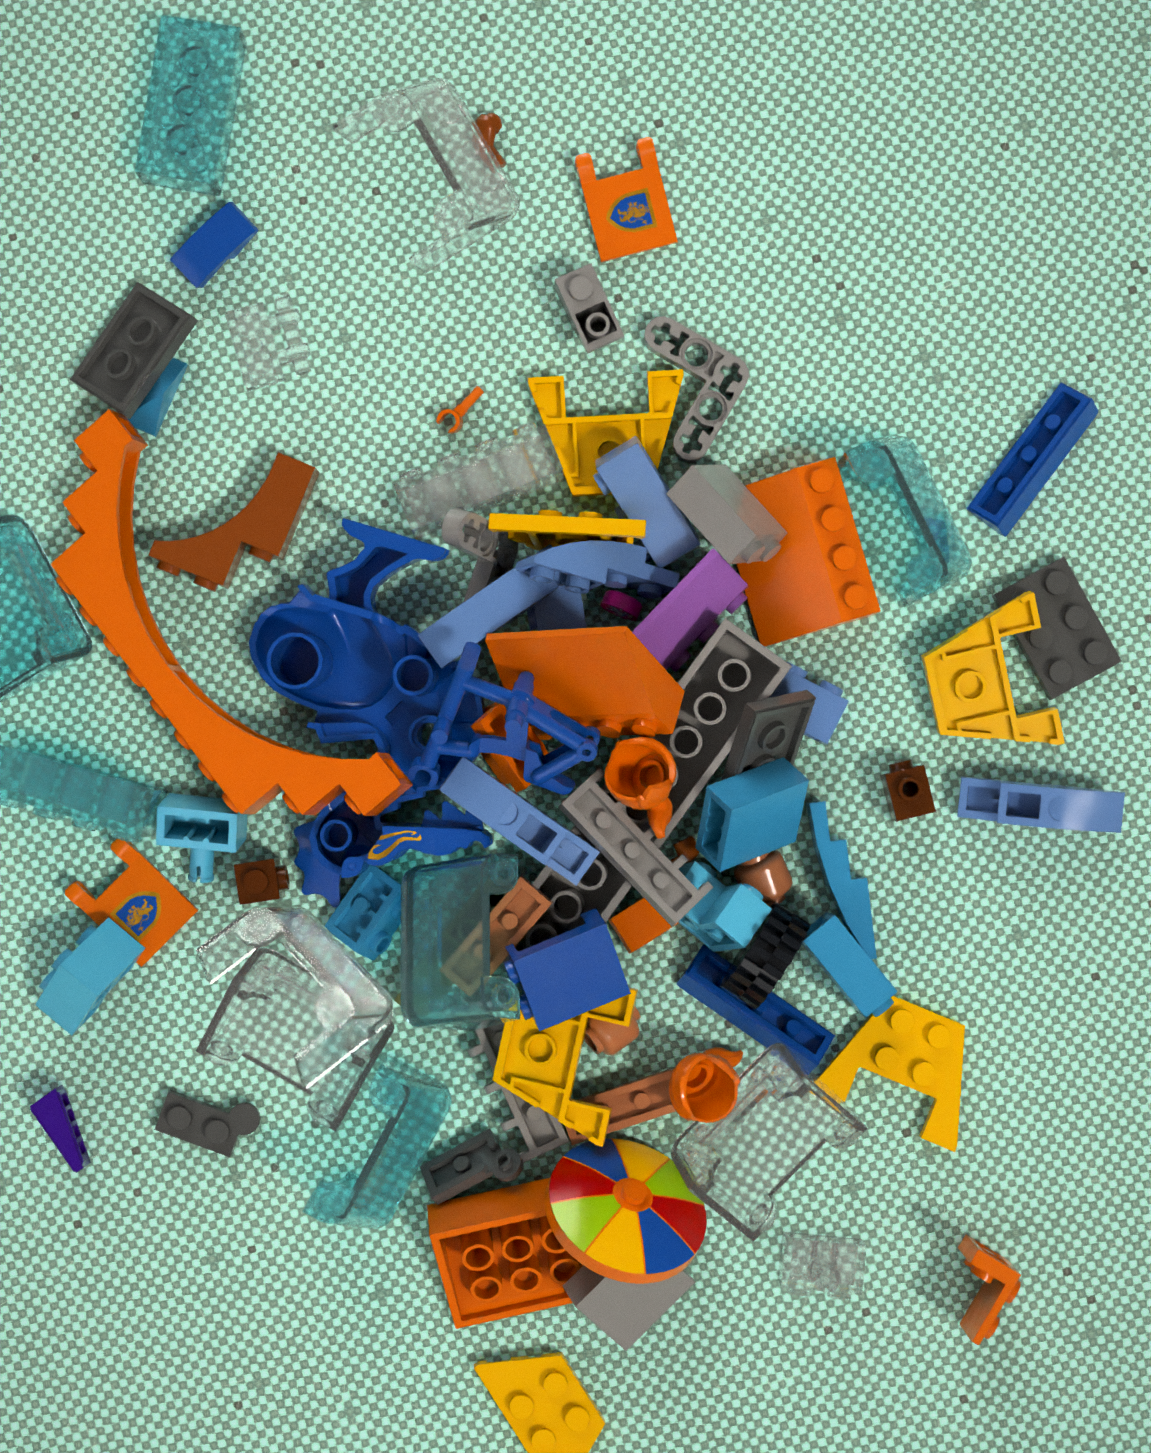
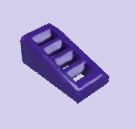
M63 1085L32 1104L30 1110L73 1172L77 1173L91 1162L68 1095Z

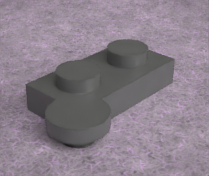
M170 1090L154 1130L231 1157L238 1136L254 1132L260 1124L261 1116L256 1106L251 1103H239L230 1112H226L222 1108Z
M489 1128L422 1164L420 1169L431 1198L439 1205L493 1175L498 1180L504 1182L514 1180L522 1172L523 1159L513 1149L501 1150L496 1135Z

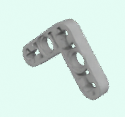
M666 316L656 317L647 324L645 329L644 342L647 348L655 355L705 383L673 439V451L676 457L686 463H695L705 456L744 390L749 378V369L746 363L739 357ZM663 327L669 328V337L678 343L680 335L688 338L681 345L678 356L671 354L675 346L668 341H663L661 345L655 343V334L652 333L654 329L661 331ZM693 345L702 346L708 354L707 361L701 366L690 365L685 358V352L689 347ZM734 366L739 369L737 377L741 381L739 383L736 381L730 383L725 394L733 397L728 401L720 392L709 390L711 385H714L718 390L724 380V375L720 371L722 369L729 371ZM713 399L719 402L722 407L721 416L711 421L704 419L699 412V406L703 401ZM691 419H694L701 427L713 431L708 435L703 430L697 441V444L702 448L700 451L693 449L687 454L683 451L684 443L680 439L682 437L688 439L691 437L696 425L689 424Z
M453 508L446 514L443 520L442 538L447 544L477 558L463 601L465 602L513 568L518 552V542L508 539V532L490 531L488 529L489 520L470 511Z

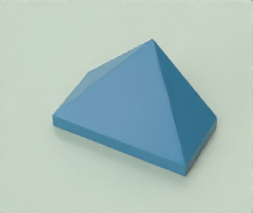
M175 358L171 359L131 419H128L134 428L152 436H157L187 369V363Z

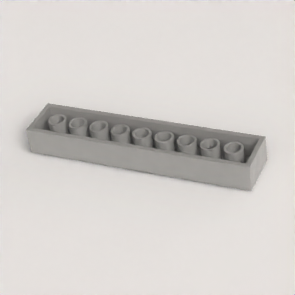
M726 618L678 682L685 692L673 734H656L654 737H650L663 743L671 752L676 763L677 775L668 796L672 802L673 810L672 818L665 829V837L657 839L654 835L650 839L659 849L730 753L745 704L770 698L792 668L790 664ZM605 783L601 789L617 803L618 800L611 795ZM627 806L622 809L643 833L651 827L648 822L647 810H636ZM576 826L572 828L571 831L594 846ZM601 852L577 886L546 865L532 884L553 903L515 947L516 950L521 951L584 925L581 914L595 908L606 923L631 889L632 884ZM509 956L503 962L510 960Z

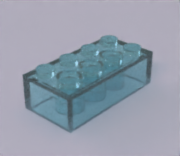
M161 15L135 166V173L143 184L221 196L247 45L241 27Z
M0 745V805L15 809L17 807L26 809L27 805L34 806L32 814L56 820V818L65 820V817L69 816L73 818L71 823L73 826L90 831H103L104 827L112 829L111 837L132 843L134 841L142 842L143 837L155 836L157 806L167 796L168 790L20 747Z

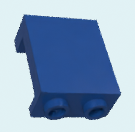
M596 908L581 914L584 922L582 926L521 951H517L513 944L505 947L510 960L503 962L512 986L519 983L523 995L516 997L522 1015L525 1020L532 1018L539 1031L631 994L607 925Z

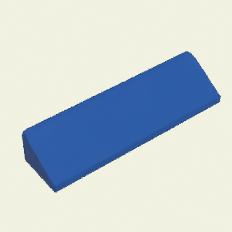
M1061 382L966 509L994 531L1006 537L1097 416L1098 409L1093 399Z
M703 944L679 978L677 986L802 1073L807 1075L819 1065L835 1035L773 992L768 994L766 1000L757 1009H754L723 989L721 983L731 963Z

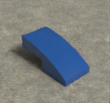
M228 202L170 258V261L196 288H203L228 259H234L259 230L233 202Z

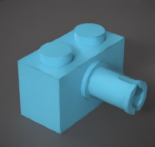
M169 793L157 806L156 845L190 848L188 880L196 883L197 877H200V883L212 882L214 880V851L231 853L238 851L247 838L248 814L235 813L226 805L222 798Z

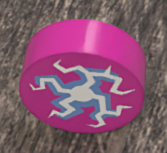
M615 590L606 591L600 603V606L606 611L631 621L637 620L642 609V605L638 600Z

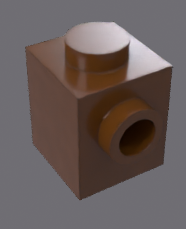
M912 759L888 765L890 773L882 774L880 777L891 821L897 822L936 812L924 765L913 766Z
M280 858L234 865L240 905L286 897L285 889L290 888L287 866L281 865Z

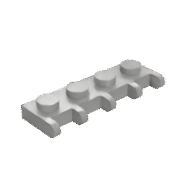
M599 768L567 797L558 808L673 927L713 886L707 881L697 889L681 873L679 868L688 859L682 854L672 863L650 840L655 835L652 828L650 827L643 833L622 811L625 805L619 801L615 803L599 787L597 783L603 779L605 774Z
M504 993L452 1017L455 1024L463 1023L470 1018L480 1044L467 1050L471 1058L485 1052L493 1071L495 1070L509 1006ZM494 1081L484 1086L486 1094L502 1089L514 1117L501 1122L500 1125L503 1131L518 1125L529 1149L519 1153L523 1163L570 1142L563 1124L558 1122L557 1118L539 1107H534Z

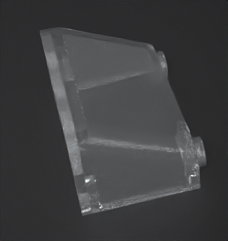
M259 948L252 953L232 979L196 1052L219 1066L234 1065L241 1056L247 1058L311 1095L306 1105L311 1118L319 1125L326 1126L336 1132L393 1034L394 1024L383 1012L272 949Z
M775 1043L769 1046L739 1075L740 1083L738 1084L736 1104L725 1118L709 1123L693 1121L676 1139L671 1151L672 1160L688 1190L753 1242L764 1231L768 1230L775 1221L777 1207L772 1195L826 1142L835 1149L841 1150L854 1145L859 1137L868 1129L862 1119L798 1056L782 1043Z

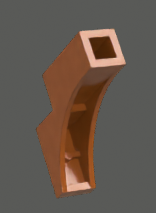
M278 452L262 487L249 504L236 516L216 529L196 537L173 541L154 540L149 556L158 560L156 568L179 577L182 570L195 575L193 583L213 592L216 591L218 585L229 589L246 546L251 547L248 554L271 563L273 557L284 560L319 476V471L311 465Z

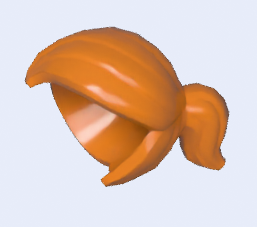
M636 737L619 740L615 743V748L612 750L605 768L604 778L606 786L611 795L623 805L636 810H647L648 822L656 838H664L666 826L672 818L673 806L668 796L677 776L674 758L663 743L653 738Z
M714 1047L703 1053H693L679 1061L669 1081V1096L675 1111L688 1121L709 1123L725 1118L736 1104L740 1077L733 1067L740 1063L743 1052L741 1050L729 1051L725 1048Z

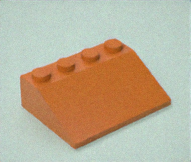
M835 457L797 467L745 485L788 533L779 542L781 549L768 561L736 564L740 577L748 584V588L744 593L748 597L746 600L759 643L767 647L874 616L881 611Z
M627 626L487 633L485 642L504 688L512 690L519 674L523 671H528L535 678L533 696L585 727H596L600 731L601 736L619 738L620 735H639L650 738L656 734H673L685 691ZM529 723L538 739L550 740L552 738Z
M550 1178L451 1199L439 1205L436 1203L427 1205L429 1236L456 1329L573 1303L564 1290L563 1285L583 1265L563 1248L548 1223L545 1211V1192Z

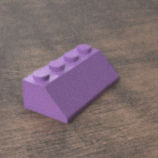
M712 548L632 632L666 671L671 668L674 672H677L692 656L687 651L697 639L704 644L719 627L715 621L725 610L732 615L746 601L748 597L743 592L748 588V584Z

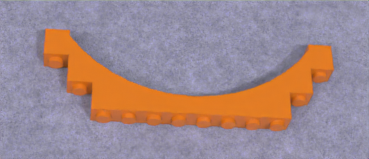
M108 409L74 440L82 451L79 455L80 459L94 474L62 502L70 512L68 520L83 535L50 564L58 574L56 577L57 583L67 594L76 597L82 605L79 608L82 616L91 625H97L105 635L103 638L105 646L115 656H121L129 667L126 669V672L130 679L137 686L144 687L152 697L150 700L152 708L162 718H168L176 728L174 736L178 742L187 750L192 749L200 760L198 762L199 769L209 780L218 783L224 791L222 799L235 813L240 812V814H256L284 791L285 793L282 795V798L296 814L301 813L302 815H316L345 791L344 800L356 814L360 815L362 813L364 816H377L413 786L389 753L376 752L369 759H340L315 755L283 745L257 733L229 715L201 690L175 658L163 639L150 611L140 580L134 549V484L140 452L148 444L127 417Z

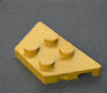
M540 510L538 515L490 513L488 529L492 532H508V539L523 543L527 547L540 551L549 544L552 547L589 540L633 544L634 538H645L646 520L603 518V515L600 513L588 511L580 512L578 517L562 516V512L556 510Z
M562 1352L542 1354L540 1357H511V1360L495 1362L484 1360L474 1364L476 1373L528 1453H589L605 1425V1419Z

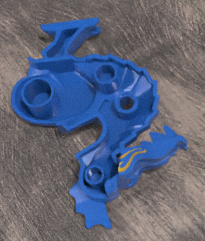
M343 518V529L349 535L362 541L364 549L355 560L326 573L329 598L317 595L308 585L301 584L298 585L300 591L290 602L270 606L262 612L253 626L249 640L251 659L260 676L274 691L296 703L317 711L315 721L308 722L306 728L316 730L321 744L374 739L378 752L389 753L408 778V771L412 761L416 757H422L427 745L423 741L422 730L429 723L435 724L442 701L445 699L459 660H454L441 669L418 637L419 632L408 624L402 626L390 618L381 615L376 608L375 597L379 587L402 569L422 560H444L449 555L450 550ZM465 691L448 739L470 742L472 736L476 734L471 725L485 713L483 697ZM440 754L437 763L441 766V773L437 784L433 788L428 787L431 778L429 772L419 770L416 772L413 781L410 780L413 786L377 816H364L362 813L360 815L356 814L344 800L346 792L343 791L321 810L315 821L296 827L294 835L299 843V852L294 863L305 875L302 893L304 895H322L332 907L337 908L341 903L340 879L359 875L365 872L369 865L382 866L402 857L409 849L425 854L443 856L454 853L460 848L466 849L472 846L474 841H479L484 848L492 845L493 836L487 829H484L483 822L467 810L464 814L448 801L442 802L441 819L430 810L424 812L422 823L387 821L383 816L400 809L401 802L425 797L426 791L439 789L461 757ZM477 757L467 759L474 763Z

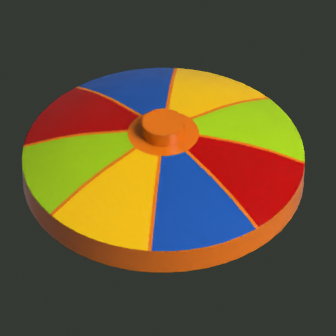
M613 1138L605 1139L603 1147L595 1145L591 1141L582 1143L569 1150L558 1161L546 1187V1216L552 1232L559 1243L579 1263L609 1279L635 1284L655 1283L669 1279L683 1271L691 1263L704 1240L707 1225L706 1210L694 1182L673 1160L641 1143Z

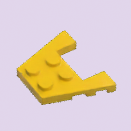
M683 369L647 371L649 413L566 417L564 376L528 378V387L572 497L604 495L593 477L598 472L595 460L634 436L638 437L658 470L684 376Z
M1024 592L921 655L936 728L940 735L983 739H1010L1018 742H1045L1054 745L1065 744L1059 712L1056 707L1016 715L1001 645V637L1041 628L1034 592Z
M629 988L631 994L542 1031L538 1030L532 1018L524 1019L517 999L510 1000L492 1080L534 1107H539L557 1118L558 1122L566 1127L573 1128L586 1136L595 1145L603 1147L612 1108L571 1098L589 1017L629 1027L638 989Z
M892 996L893 1005L878 1017H874L871 1014L845 1047L834 1056L818 1078L816 1077L810 1084L808 1090L818 1096L844 1105L858 1068L861 1067L934 1097L919 1136L924 1140L955 1152L958 1141L965 1025Z

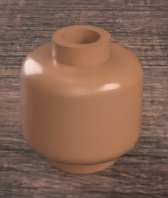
M777 850L736 865L734 868V877L737 883L749 884L756 888L764 897L762 901L769 907L774 902L782 903L786 898L784 894L789 891L793 884L792 876L784 858Z
M634 1006L629 1027L588 1017L584 1041L598 1055L601 1052L610 1056L617 1054L638 1037L640 1031L637 1020L641 1018L639 1011Z

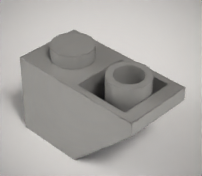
M592 263L555 279V291L572 328L587 354L624 338L622 329Z

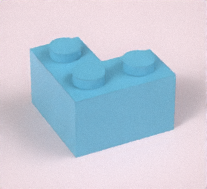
M694 861L682 865L679 870L697 889L707 881L710 882L713 888L678 923L713 952L745 948L772 910L762 901L763 895L749 884L723 885L716 879V871L703 862Z
M109 917L98 928L90 925L76 941V944L79 946L73 952L68 948L65 949L52 964L53 970L39 985L43 993L35 1005L71 1036L97 1011L108 992L133 968L145 950L144 946Z

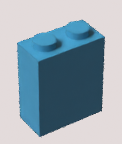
M782 757L708 785L706 787L695 848L721 872L796 842L809 780L788 760Z
M825 912L810 925L807 935L801 944L854 1009L865 1018L870 1014L878 1017L889 1009L894 1003L891 997L898 991L836 915Z

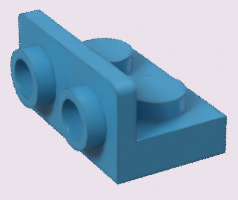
M369 865L366 871L359 875L324 928L357 954L375 960L387 950L391 943V937L399 925L410 917L419 895L402 885L379 866Z

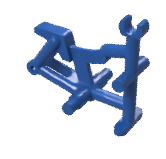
M466 642L422 757H416L412 761L408 771V779L413 781L417 771L425 770L431 776L428 787L433 788L437 784L441 773V766L437 763L440 754L475 758L479 753H495L524 761L523 778L526 782L558 794H569L574 789L575 782L561 773L581 761L589 762L596 758L597 745L601 737L600 731L593 726L585 727L533 696L535 678L528 671H523L519 674L512 690L474 677L473 673L481 647L474 642ZM465 691L505 706L507 710L505 715L506 737L477 733L472 736L470 742L448 739ZM529 723L560 741L563 745L544 755L540 744L528 739Z

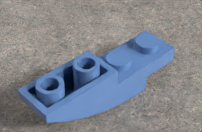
M589 540L552 547L516 562L515 567L517 571L530 574L529 579L535 582L552 583L554 581L565 584L567 591L580 594L588 593L589 589L605 585L611 588L629 587L636 589L637 594L641 597L656 599L660 598L661 594L672 591L678 585L679 573L646 564V547L616 541Z
M465 757L459 759L439 788L441 792L472 815L576 886L600 853L597 848Z
M962 776L957 817L997 821V823L1021 826L1121 833L1125 792Z

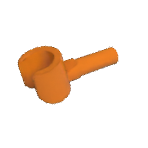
M476 386L453 410L446 409L441 411L437 416V424H440L447 415L452 414L456 419V423L448 433H457L463 426L462 417L484 391Z

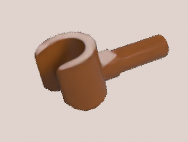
M693 836L673 844L678 856L670 861L673 863L683 854L688 859L686 862L688 863L698 856L699 851L695 848L696 841Z

